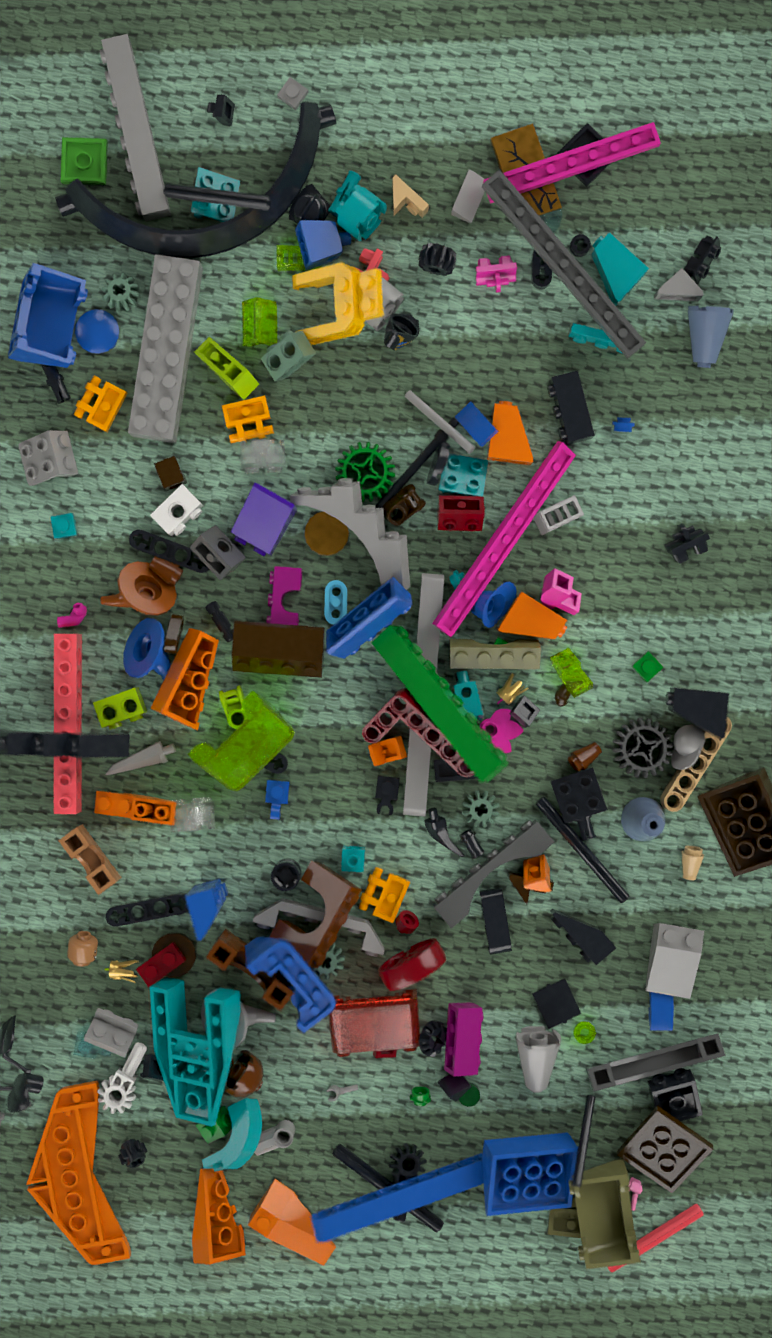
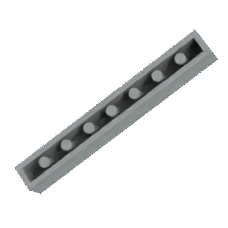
M128 34L101 40L103 49H100V55L103 64L107 63L108 71H105V77L108 86L112 85L113 93H110L113 107H117L118 110L115 119L118 129L122 128L123 136L120 137L123 150H127L129 157L125 158L128 172L133 174V180H130L133 194L137 193L139 201L135 202L138 215H142L145 222L171 216L168 199L164 194L165 186Z

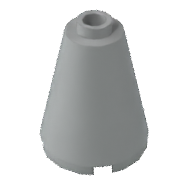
M527 1026L521 1028V1033H516V1043L525 1086L532 1092L540 1093L548 1087L561 1044V1036L554 1029H552V1033L546 1031L544 1026Z

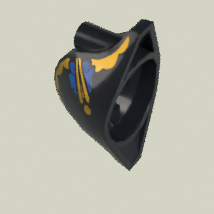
M411 314L391 315L386 325L384 344L395 351L411 343L419 335V320H416Z

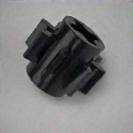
M130 1139L121 1145L119 1150L121 1154L118 1157L122 1165L126 1164L129 1168H136L144 1163L147 1149L144 1142L140 1143L139 1140Z

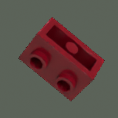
M439 495L437 530L482 531L485 515L484 497Z

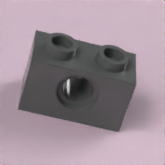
M217 525L202 533L190 547L219 580L232 573L246 558Z

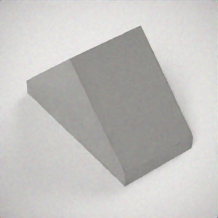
M681 268L658 289L654 299L699 301L703 297V290Z

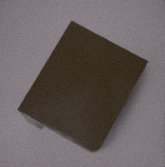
M175 456L154 463L163 488L166 491L177 488L181 484H187L185 475L182 473Z

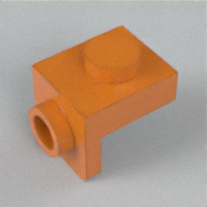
M401 736L368 745L374 766L407 757Z

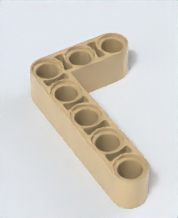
M728 717L725 739L732 729V723ZM704 731L705 739H711L712 746L708 750H705L704 747L702 748L698 757L700 760L698 768L693 769L691 766L684 770L677 769L660 797V803L665 809L677 812L684 806L725 741L724 738L714 737ZM686 776L688 784L686 787L681 788L679 780L681 777ZM675 795L677 800L675 805L668 806V797Z

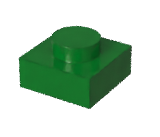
M649 651L631 666L647 683L664 668Z

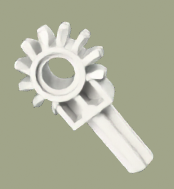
M135 1043L123 1068L119 1067L115 1075L109 1077V1081L104 1080L101 1083L103 1087L98 1089V1093L102 1096L99 1097L98 1102H105L103 1110L110 1107L111 1114H114L116 1109L123 1113L125 1108H131V1101L136 1099V1095L132 1093L136 1089L133 1085L138 1077L134 1074L147 1051V1047L143 1043ZM113 1090H118V1091H120L121 1094H122V1097H121V1098H116V1097H114L113 1094H112V1091H113Z

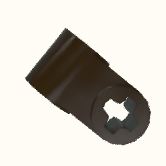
M413 484L402 488L398 494L382 506L384 518L392 525L403 524L425 506V500L419 497ZM394 509H398L396 516L391 517V512Z

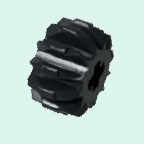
M428 243L423 245L422 250H420L418 266L430 274L447 276L452 274L455 268L457 253L445 245Z

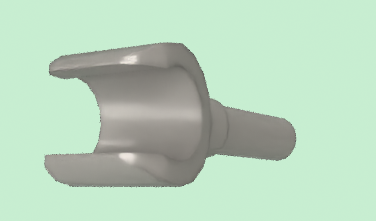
M332 1085L326 1092L334 1091L336 1096H330L328 1100L334 1102L338 1099L339 1095L358 1090V1085L340 1088Z

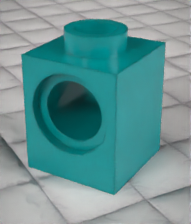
M343 845L341 871L364 872L365 847Z

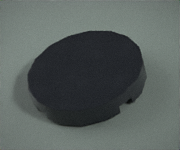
M443 441L440 443L428 473L427 484L432 486L438 484L439 479H437V476L444 471L449 456L450 444Z

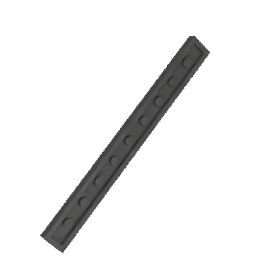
M500 170L482 184L484 191L627 359L646 344L645 340Z

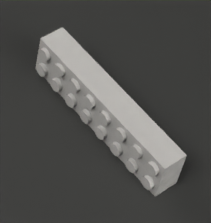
M155 254L128 433L132 437L169 443L177 442L203 272L200 261Z

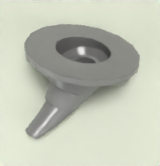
M215 989V990L209 992V993L207 994V996H208L209 994H211L212 992L216 991L217 989ZM204 999L201 1008V1018L205 1033L207 1035ZM240 1001L241 1014L234 1048L240 1046L245 1039L248 1026L255 1023H275L276 1015L244 1005Z

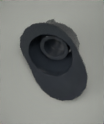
M309 184L301 190L291 205L289 220L294 221L297 225L302 220L324 221L329 214L328 209L330 205L314 185Z

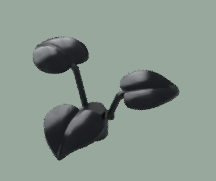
M16 1015L9 1018L0 1029V1055L2 1054V1058L24 1072L17 1076L13 1086H0V1091L11 1090L7 1099V1109L10 1113H19L30 1108L32 1103L29 1093L39 1094L44 1083L43 1076L31 1074V1069L25 1068L8 1056L14 1042Z

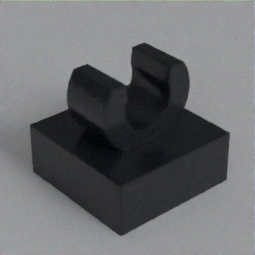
M217 94L216 103H208L207 113H212V117H215L222 125L232 126L235 104L225 94Z
M144 1055V1060L141 1061L143 1073H140V1076L144 1079L164 1081L156 1055Z

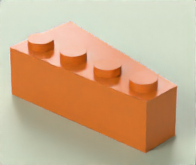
M189 628L150 709L187 727L198 730L200 724L198 722L199 715L204 707L205 689H208V676L210 669L213 668L219 640L203 631Z

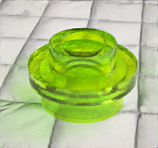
M581 1021L574 1027L573 1034L579 1043L589 1044L595 1039L596 1030L590 1022ZM582 1029H588L586 1036L580 1034Z

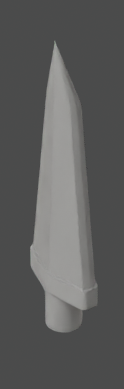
M160 741L156 742L154 745L113 764L106 772V775L168 762L166 755L176 752L175 745L170 744L163 747Z

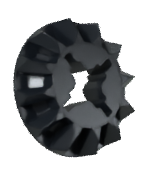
M432 1020L423 1027L419 1037V1047L424 1055L435 1057L436 1054H441V1048L446 1046L444 1042L446 1040L445 1033L447 1028L443 1026L442 1022Z

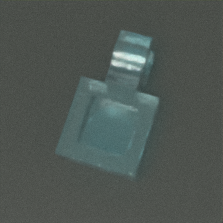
M77 1032L73 1055L93 1059L97 1057L98 1053L104 1056H111L112 1052L84 1041L87 1032Z

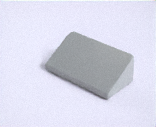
M468 170L451 212L452 216L472 223L485 192L482 188L484 178L472 170Z

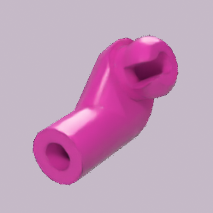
M75 603L69 616L57 617L58 627L79 625L87 614V608L82 603Z

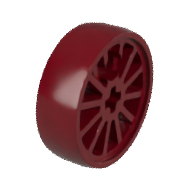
M436 938L426 939L411 946L410 950L406 952L401 951L385 961L378 969L379 975L389 991H397L435 972L446 962V955Z

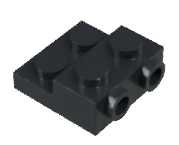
M679 1068L674 1071V1074L666 1076L657 1074L653 1076L652 1080L647 1081L654 1108L659 1106L679 1121L703 1115L696 1080L690 1069Z

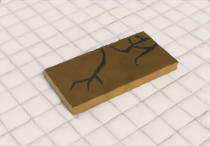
M533 123L492 137L490 140L502 173L545 159ZM554 183L521 193L539 217L562 209Z

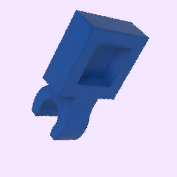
M267 780L265 802L272 803L270 819H280L281 804H288L290 782Z

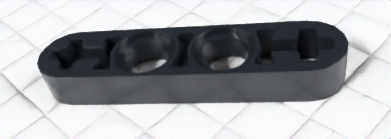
M139 529L134 530L129 536L130 545L139 551L198 573L210 571L208 567L204 566L202 569H198L199 565L194 562L191 563V566H188L193 552L189 547ZM140 534H143L142 538L150 541V537H153L154 539L150 543V550H146L148 545L143 543L136 546L135 536L139 537ZM164 542L167 549L163 554L156 553V543ZM180 549H184L187 552V559L183 562L177 561L175 557L176 552ZM197 555L193 557L195 559L201 560Z
M176 893L115 905L107 911L106 921L109 925L118 927L184 914L189 911L187 904L184 906V909H181L179 905L173 906V912H170L171 905L168 899H172L171 904L177 903L180 897H182L183 901H186L185 896L187 894ZM156 902H164L166 905L164 913L155 911L154 905ZM134 906H141L144 909L143 917H135L133 915L132 909ZM128 907L127 914L130 920H127V916L120 917L119 922H116L115 918H111L114 910H117L118 914L125 913V908Z

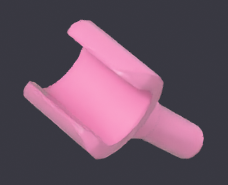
M631 1177L629 1181V1190L633 1192L631 1210L635 1211L637 1197L642 1192L640 1180Z

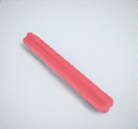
M694 1204L638 1239L636 1243L639 1254H644L703 1217L704 1214L700 1206ZM625 1265L609 1266L608 1269L613 1273Z

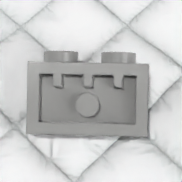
M97 1008L84 1041L126 1057L139 1025L129 1018L115 1015L110 1010Z

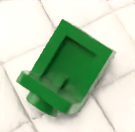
M226 1106L219 1108L216 1123L213 1127L200 1123L195 1125L207 1144L224 1137L232 1129L229 1111Z

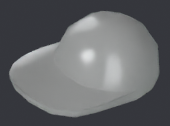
M690 724L680 727L674 734L673 744L675 748L671 758L673 768L684 770L696 763L705 742V734L702 729Z

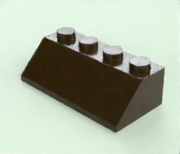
M234 621L232 671L322 678L325 627Z

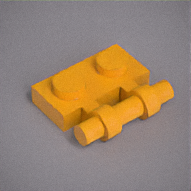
M94 375L91 382H87L85 386L86 391L81 401L78 400L75 405L77 409L73 415L82 419L84 413L88 412L90 414L86 421L108 432L128 393L107 381L102 389L98 386L102 379ZM94 394L98 395V398L94 406L92 407L89 405V403L92 400Z
M265 395L222 405L227 429L236 427L237 433L229 435L231 443L240 442L241 444L247 442L246 440L257 437L262 439L266 438V435L274 434L273 426L264 427L262 422L263 420L271 419ZM256 423V429L244 431L243 425Z
M375 867L373 873L368 877L369 883L365 893L362 892L360 896L361 902L358 908L367 911L369 904L375 906L372 915L393 923L410 881L393 873H389L387 880L380 878L383 869ZM377 885L383 888L379 899L373 897Z

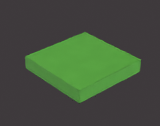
M62 137L61 183L70 184L73 180L79 179L82 184L106 185L107 139Z

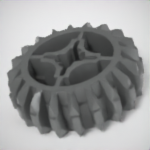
M638 718L637 725L634 720H629L630 728L625 724L621 726L625 731L624 734L620 731L616 732V735L620 736L621 739L620 741L613 739V743L619 744V748H613L612 752L620 753L614 759L615 761L623 760L619 767L623 769L628 766L626 769L627 774H631L634 770V776L639 777L642 771V776L648 778V771L655 776L657 775L656 767L658 770L663 771L664 767L661 763H670L665 757L666 755H673L672 752L667 751V748L673 747V743H666L671 738V735L666 734L663 736L667 729L666 727L658 729L660 722L655 721L651 726L652 719L650 718L645 720V724L642 718ZM648 729L657 738L645 740L639 730ZM633 734L634 745L626 751L627 740ZM641 742L646 745L650 744L645 753L637 751L638 747H641L639 746ZM660 744L659 754L652 761V750ZM640 755L646 765L637 766L629 760V757Z

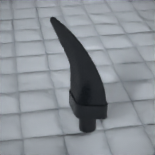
M432 807L428 809L430 818L425 819L424 822L429 835L456 855L464 857V854L449 838L446 819L438 816L437 808Z

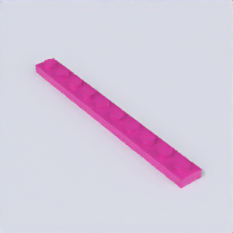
M556 442L432 623L447 636L452 638L576 455L563 442Z

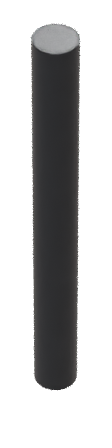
M587 1095L572 1182V1185L575 1187H581L596 1098L593 1095Z

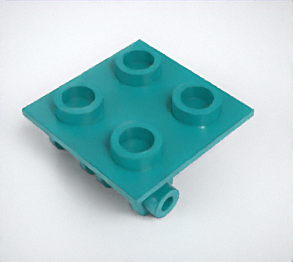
M198 167L195 187L239 192L240 180ZM192 201L190 212L194 213L195 218L202 219L205 216L224 222L234 218L236 206Z
M449 453L444 471L441 473L438 490L442 491L443 494L445 492L456 493L455 496L462 494V496L483 497L489 460Z

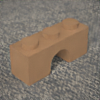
M83 824L58 840L71 859L76 858L82 864L87 873L85 878L98 895L122 878Z

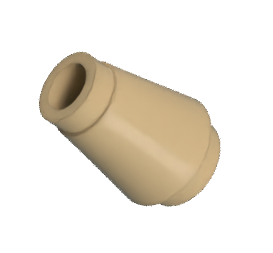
M685 846L682 851L684 879L696 880L704 858L702 848Z

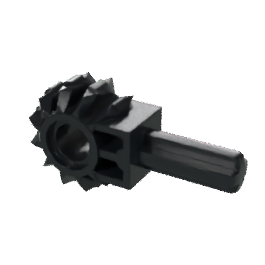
M404 1143V1150L402 1151L396 1146L395 1150L398 1154H390V1158L395 1160L388 1163L390 1168H395L391 1172L393 1184L419 1176L417 1174L418 1171L425 1173V1168L420 1165L426 1164L427 1160L421 1158L424 1152L422 1150L416 1151L417 1146L415 1144L409 1150L408 1144ZM406 1158L413 1159V1163L409 1168L402 1167V1163ZM407 1212L397 1215L393 1219L403 1222L406 1220Z

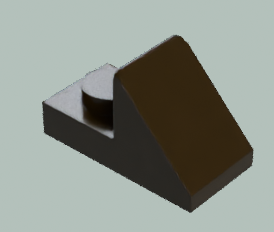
M508 872L509 880L527 905L530 889H525L524 874ZM550 879L551 891H553L554 882ZM533 890L534 892H538V893H546V892H542V891Z

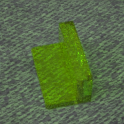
M259 297L242 301L243 346L252 347L260 344L271 346L275 343L278 344L276 301Z

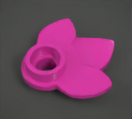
M510 709L495 711L491 718L483 720L479 725L484 730L489 725L494 727L493 733L490 734L492 737L491 742L504 753H510L512 750L509 740L523 733L522 727L510 720Z

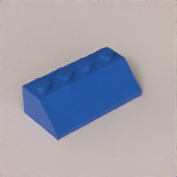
M394 577L389 579L326 631V652L329 655L343 659L350 654H355L362 644L373 640L377 632L382 628H387L398 615L405 614L411 608V594Z

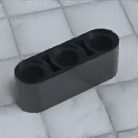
M502 888L479 891L489 954L512 951Z

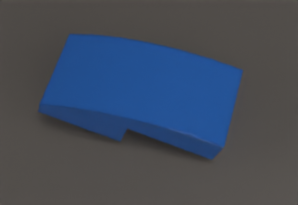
M471 401L455 416L458 422L481 447L498 432Z
M649 992L650 1007L648 1008L650 1031H673V996Z

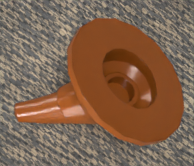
M137 561L127 564L120 571L117 580L119 594L102 596L100 602L102 605L134 608L146 615L157 616L167 613L174 606L177 594L173 584L170 583L168 585L152 569L148 568L150 563Z

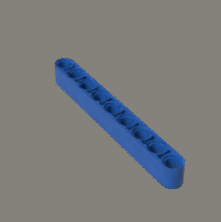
M483 1153L314 1213L311 1216L316 1241L326 1242L484 1184Z

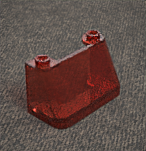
M417 989L406 990V994H402L400 997L398 992L394 996L350 999V996H348L345 1001L340 999L339 995H333L335 1007L328 1014L332 1052L337 1053L338 1057H346L350 1053L395 1049H404L406 1052L416 1051L417 1047H419L420 1023Z

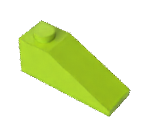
M208 337L194 352L243 400L259 385L252 374L211 337Z

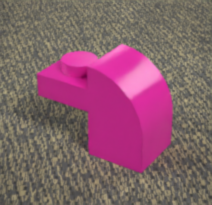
M556 568L549 572L543 581L542 604L550 610L557 607L572 615H576L580 610L582 593L572 589L574 577Z

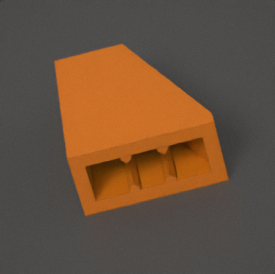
M499 401V404L495 403L491 424L498 432L489 440L487 460L531 465L533 463V455L518 407L513 406L512 402Z
M520 592L497 628V631L500 633L554 640L557 636L561 638L567 629L565 623L567 620L525 593Z

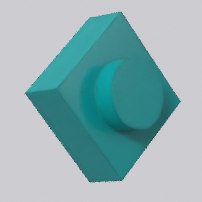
M74 513L50 517L54 539L77 536Z

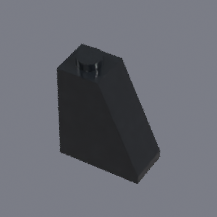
M670 687V692L666 693L665 704L668 705L669 711L712 736L725 739L729 693Z

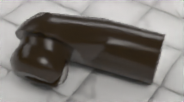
M583 682L563 683L555 693L554 699L556 704L563 707L567 705V700L572 693L584 692Z

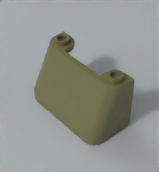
M613 1160L585 1170L581 1187L572 1185L574 1176L572 1175V1180H569L568 1183L570 1195H575L582 1243V1246H578L580 1261L584 1260L586 1269L641 1263L639 1250H637V1239L629 1196V1177L624 1160Z

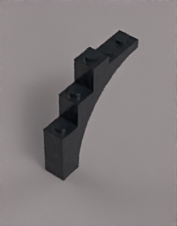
M0 729V754L7 756L35 755L77 758L129 757L130 734L37 732Z

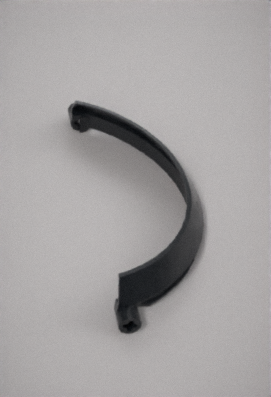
M300 103L299 126L294 147L282 173L272 187L264 194L271 199L268 210L248 208L232 219L202 229H158L136 223L109 209L95 198L79 179L73 180L65 188V194L55 197L62 217L80 212L104 234L137 251L176 258H198L227 252L261 235L290 208L301 192L313 166L320 130L336 125V118L331 104L318 107V103Z

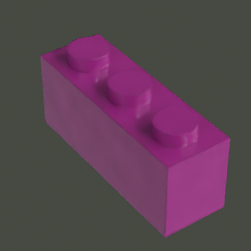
M475 1003L448 1004L444 1070L452 1076L478 1075V1068L481 1064L479 1055L482 1043L481 1023L483 1022L484 1014L482 1007Z

